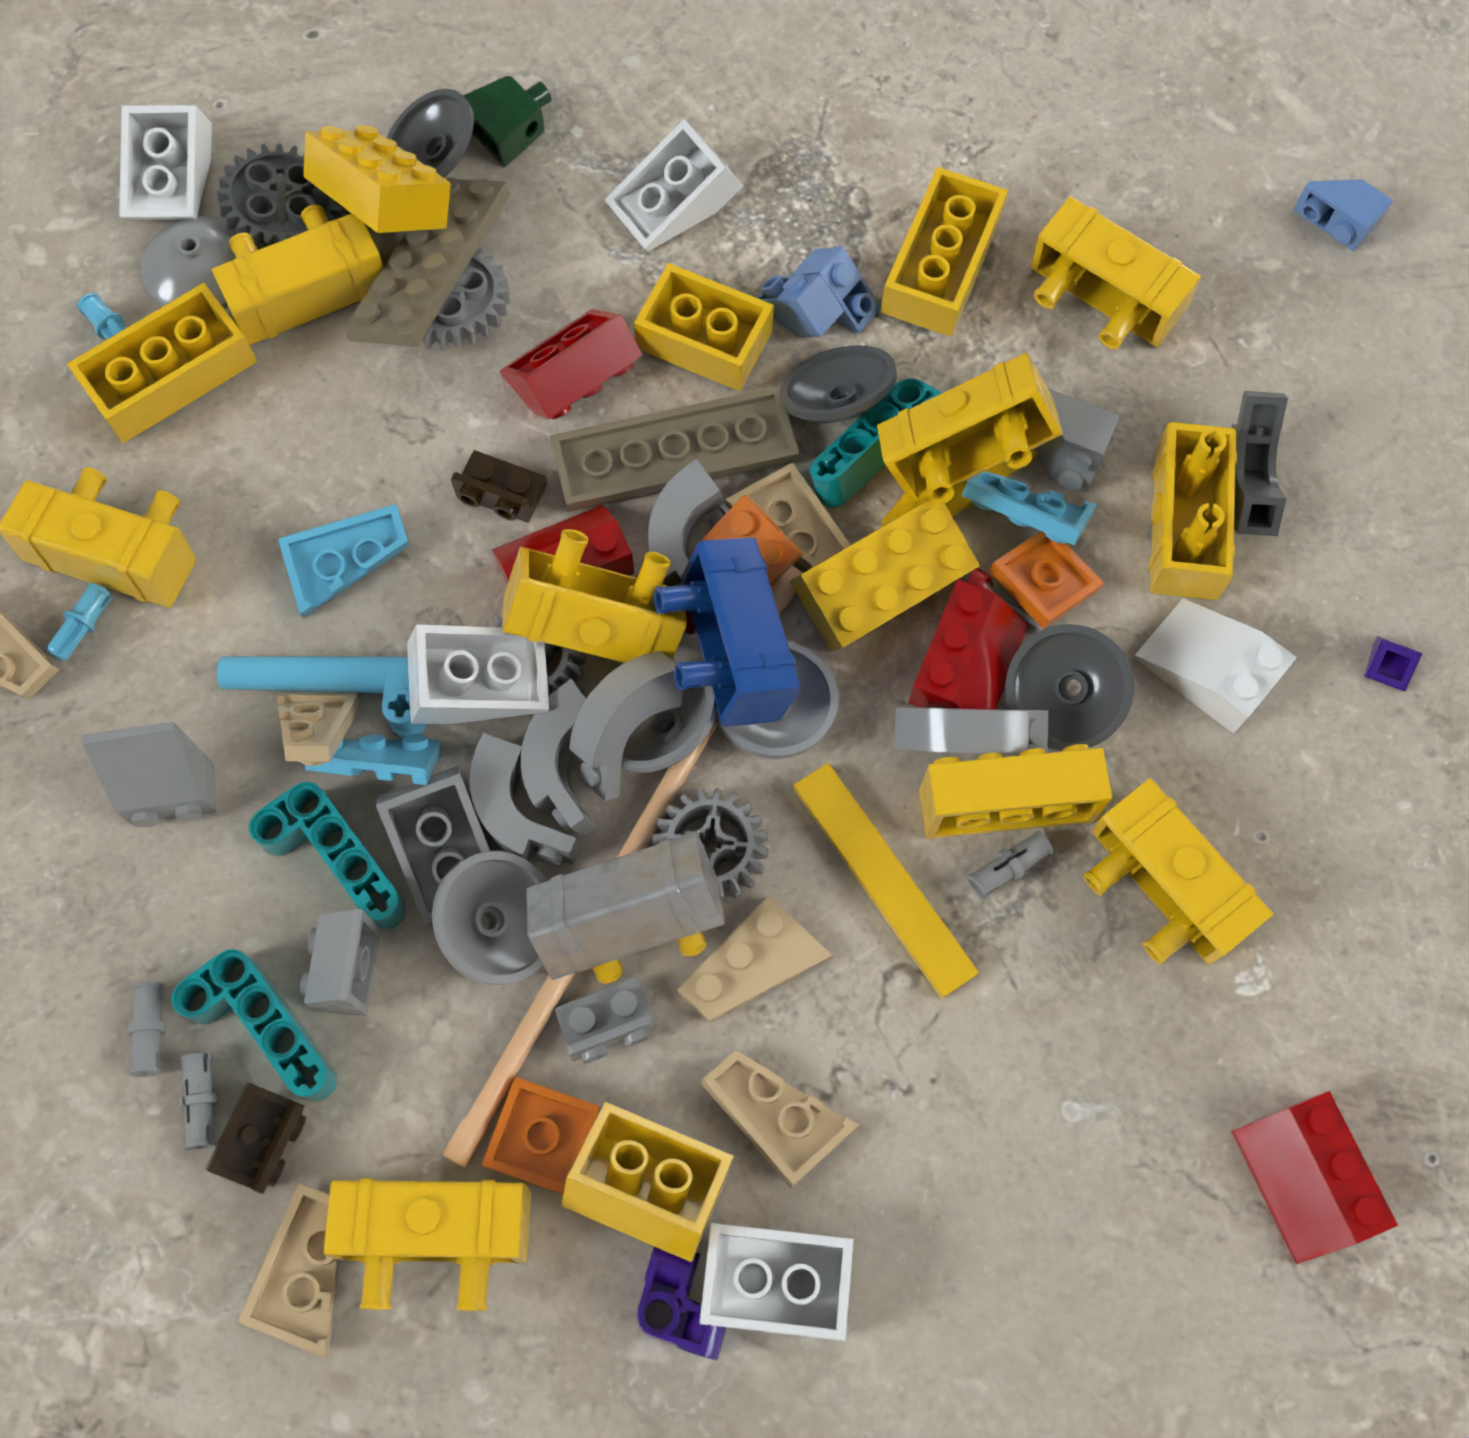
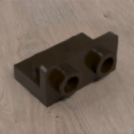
M473 450L462 474L454 472L451 477L456 497L464 504L471 507H479L481 505L494 510L497 515L506 520L514 521L519 519L529 523L548 484L545 475Z

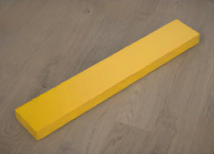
M826 763L793 785L794 792L939 997L944 999L976 977L979 971L831 765Z

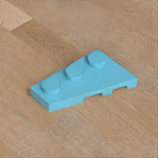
M987 471L971 477L967 481L962 494L963 497L970 499L980 509L987 511L995 510L1008 516L1009 520L1016 525L1022 527L1031 526L1045 532L1046 536L1052 541L1062 544L1070 543L1072 545L1076 544L1098 505L1085 500L1082 507L1063 501L1064 494L1049 490V493L1035 494L1030 492L1029 486L1024 482Z
M397 504L278 539L297 606L303 618L410 546Z
M372 734L363 736L359 740H342L331 762H325L316 766L305 765V770L347 776L357 775L365 770H372L376 773L377 779L388 781L395 779V775L405 774L412 775L413 784L427 785L441 756L440 739H428L426 735L422 734L407 735L402 739H385L383 735Z

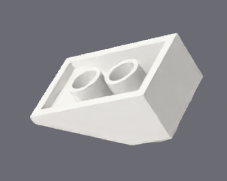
M196 105L122 106L119 217L122 220L197 219L211 162L212 123Z
M683 119L607 196L605 201L641 246L649 252L717 213L744 185L699 133Z
M1183 598L1133 658L1234 734L1297 657L1262 631Z
M416 624L407 642L411 724H458L548 712L549 698L544 642L539 641L535 643L527 641V638L502 632L501 627Z
M711 1223L700 1324L846 1341L854 1239Z

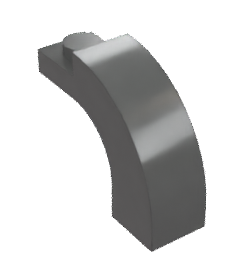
M1244 391L1237 424H1232V428L1236 429L1237 464L1235 465L1234 529L1237 534L1278 536L1287 499L1278 485L1276 473L1278 442L1288 402V397L1284 393Z

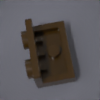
M247 1082L205 1170L263 1194L267 1186H275L285 1166V1160L281 1159V1156L288 1141L295 1142L303 1129L306 1116L301 1114L305 1105Z

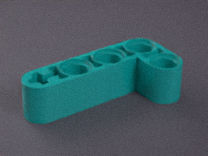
M907 378L896 383L883 401L858 418L810 466V474L817 498L822 505L827 507L843 505L885 466L882 458L878 424L898 415V412L906 408L911 409L943 392L921 380Z
M300 782L252 816L249 822L251 838L268 854L274 856L285 855L309 839L359 909H363L380 929H392L403 921L406 914V904L403 898L329 797L317 784ZM319 799V804L314 811L306 814L302 813V808L307 801ZM276 824H282L281 833L276 838L266 840L267 831ZM335 831L343 832V837L337 845L332 847L325 846V841L331 833ZM367 864L366 874L362 878L349 880L350 871L354 866ZM375 890L382 896L389 907L384 912L379 910L378 905L369 895Z
M236 949L224 950L183 979L175 987L172 993L174 1010L179 1015L201 1025L210 1024L233 1009L288 1089L295 1095L316 1102L322 1101L332 1094L337 1084V1075L334 1068L260 965L248 955ZM244 963L245 971L243 976L238 981L229 983L228 975L230 970L235 965ZM201 991H206L207 1000L202 1008L192 1011L191 1002L193 997ZM262 998H269L270 1006L268 1011L263 1016L254 1018L253 1007L256 1002ZM293 1032L295 1035L293 1047L288 1052L279 1054L277 1049L279 1039L284 1034ZM303 1062L306 1067L317 1072L314 1076L317 1082L314 1087L306 1085L309 1081L308 1076L303 1069L296 1065Z

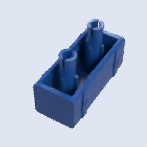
M753 537L707 540L697 543L681 576L683 585L657 586L654 591V604L658 614L691 611L704 661L676 662L674 667L675 684L678 690L711 686L723 727L779 721L801 691L795 670L796 662L794 655L790 653L768 580L767 565L761 556L757 540Z

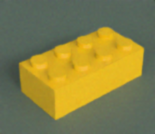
M357 125L355 130H343L335 126H322L320 131H305L303 177L375 232L385 233L447 228L451 183L437 174L435 168L418 161L416 155L405 152L398 147L396 141L387 139L379 134L377 128Z
M937 166L884 286L880 313L952 337L1002 219L1009 190Z
M202 283L68 362L67 366L124 444L258 361L244 334L206 284Z
M929 499L790 580V583L831 652L844 648L980 565L945 503L935 504Z
M1077 744L1064 748L1062 752L1046 753L1045 749L1035 748L1021 752L1020 756L1003 757L1001 753L994 752L982 754L976 758L977 760L960 761L958 757L937 759L933 764L928 765L919 788L926 839L1094 823L1112 800L1104 749H1089V746L1086 744Z

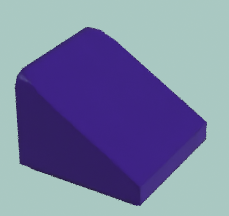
M1377 636L1364 677L1405 692L1423 653Z

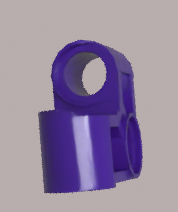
M654 1246L644 1278L645 1286L638 1306L637 1320L640 1329L644 1334L653 1339L677 1346L676 1348L718 1361L727 1327L700 1324L702 1304L692 1299H686V1296L690 1294L701 1253L696 1252L693 1261L689 1262ZM653 1302H664L670 1307L672 1320L666 1328L654 1329L647 1324L644 1317L645 1311Z

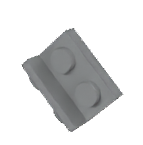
M638 976L554 1008L570 1057L573 1061L581 1058L583 1064L607 1056L609 1054L607 1048L624 1042L625 1047L642 1043L651 1038L649 1031L657 1029Z

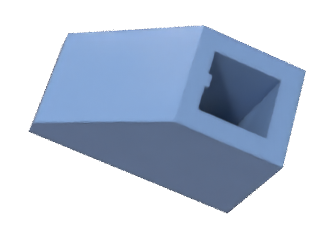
M1363 179L1310 181L1305 186L1293 210L1303 216L1305 220L1332 236L1337 242L1355 251L1380 224L1394 200Z
M843 246L814 249L792 274L793 276L797 274H821L844 310L836 321L855 333H860L881 309V304Z
M821 274L773 276L762 285V292L756 297L773 304V320L797 337H821L844 312Z

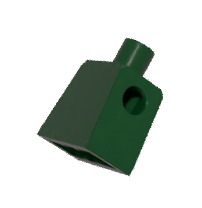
M512 76L502 77L463 95L473 109V135L504 168L543 134L545 128L541 108L552 100L548 89L542 82L539 81L525 90Z

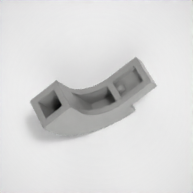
M698 459L680 470L665 485L656 499L649 519V551L663 554L671 561L670 568L667 570L663 580L667 586H673L682 580L681 576L689 561L688 542L696 524L707 514L725 503L719 488ZM680 582L676 586H682L683 582Z
M661 651L631 659L609 673L590 693L575 720L569 749L583 760L580 767L582 782L604 801L617 798L620 795L622 754L632 732L648 717L662 711L681 707L683 690H678L675 684L674 667L676 662Z
M569 679L548 696V712L536 713L531 719L522 744L521 772L525 789L533 805L547 815L552 813L556 821L566 832L573 829L581 836L586 837L598 827L571 788L569 764L573 752L569 749L575 720L588 696L572 679Z
M896 707L895 749L948 753L986 754L996 752L1001 754H1020L1025 750L1041 748L1045 749L1047 753L1049 710Z
M483 733L472 758L469 785L475 811L491 840L503 852L518 855L527 861H530L535 850L538 851L536 856L548 863L560 865L563 860L574 864L580 850L576 837L530 821L515 807V790L522 774V746Z

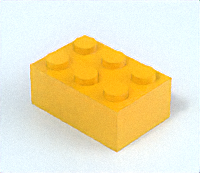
M667 263L634 322L635 342L642 352L741 392L773 332L774 305Z
M604 1102L567 1176L561 1206L692 1262L725 1184L734 1156Z

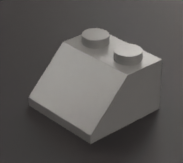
M1048 388L1056 406L1063 435L1041 444V446L1034 450L1039 453L1038 458L1050 480L1058 482L1068 490H1079L1087 493L1120 415Z
M349 909L321 914L318 918L317 928L313 927L310 931L308 952L312 954L310 970L305 971L302 975L300 995L301 998H304V1004L313 1011L367 1016L381 929L363 909Z

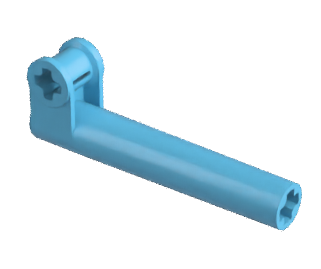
M222 656L218 661L217 680L221 689L383 694L382 713L387 721H389L395 735L403 738L407 735L421 734L426 729L427 724H411L408 657Z

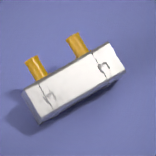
M697 832L672 840L668 838L659 841L657 845L567 875L560 874L551 877L549 881L527 888L528 937L552 980L593 968L596 978L600 983H612L620 978L623 973V966L618 960L619 958L676 940L682 955L695 956L706 947V939L701 932L725 924L717 877Z

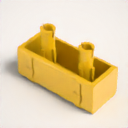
M1069 196L1039 234L1031 263L1032 270L1047 278L1040 288L1034 292V298L1038 304L1046 309H1053L1065 291L1071 293L1111 318L1105 328L1099 332L1098 338L1104 346L1112 350H1117L1130 332L1158 348L1188 309L1202 277L1183 265V262L1176 257L1168 256L1101 215L1099 210L1092 206L1088 207L1072 196Z
M311 205L306 207L301 213L302 221L305 223L308 231L257 250L254 240L249 233H239L230 239L229 246L236 258L211 268L238 328L246 337L249 345L267 338H275L284 331L362 301L383 268L379 252L364 222L352 213L329 222L322 206Z
M1028 352L1005 363L1002 361L994 365L993 369L911 409L906 408L898 412V415L877 425L883 461L912 504L927 497H930V501L935 504L947 503L954 496L953 485L1003 462H1006L1011 468L1025 467L1032 460V452L1030 450L1063 435L1052 395Z
M1178 422L1167 424L1155 449V465L1152 473L1154 498L1151 506L1150 593L1217 600L1232 580L1233 558L1235 557L1236 429Z
M83 467L70 493L30 480H26L0 522V534L21 561L40 566L48 572H58L89 583H95L99 586L133 596L136 600L144 603L151 602L167 608L173 606L196 563V557L180 528L169 525L176 510L181 505L180 500L167 491L157 490L153 501L143 517L96 502L95 500L103 486L108 482V479H105L106 476L91 467Z
M574 529L562 530L555 555L520 546L503 598L502 632L527 638V641L535 643L540 641L623 663L657 651H661L673 660L685 631L687 620L685 611L658 614L655 608L654 591L656 587H669L662 585L667 570L671 565V561L666 556L657 552L645 553V559L636 578L580 563L584 549L588 544V537Z
M1150 777L1105 813L1091 831L1110 854L1090 871L1085 872L1083 879L1094 893L1102 896L1105 891L1128 874L1170 922L1157 931L1149 940H1145L1142 943L1146 953L1157 964L1162 965L1172 954L1176 953L1186 943H1189L1208 965H1211L1231 951L1273 916L1274 913L1259 898L1250 883L1247 884L1182 813L1177 807L1178 804L1171 796L1168 797Z
M374 1178L332 1180L324 1255L341 1261H361L362 1264H365L360 1309L391 1310L390 1302L394 1264H399V1261L456 1262V1265H461L456 1310L487 1311L489 1265H494V1263H527L532 1193L525 1183L497 1182L496 1180H483L482 1182L377 1181Z

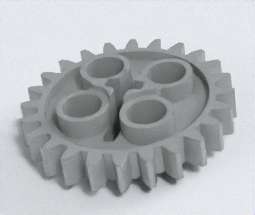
M481 248L476 250L423 337L425 349L431 348L434 342H439L441 351H445L449 342H453L457 349H461L462 340L465 339L475 345L476 334L479 333L489 337L488 325L493 327L500 326L499 316H507L506 304H510L507 276H504L502 265L495 264L494 256L491 255L484 258L483 250Z

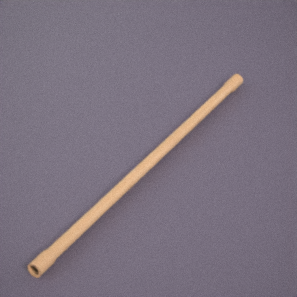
M793 566L771 587L779 616L789 606L796 594L790 580L802 574L800 570ZM714 720L709 733L702 743L685 759L668 768L617 858L648 847L653 834L658 830V819L666 816L667 807L669 804H673L718 725L716 720ZM574 974L552 980L548 975L472 1108L461 1120L442 1153L443 1156L466 1168L486 1133L487 1125Z

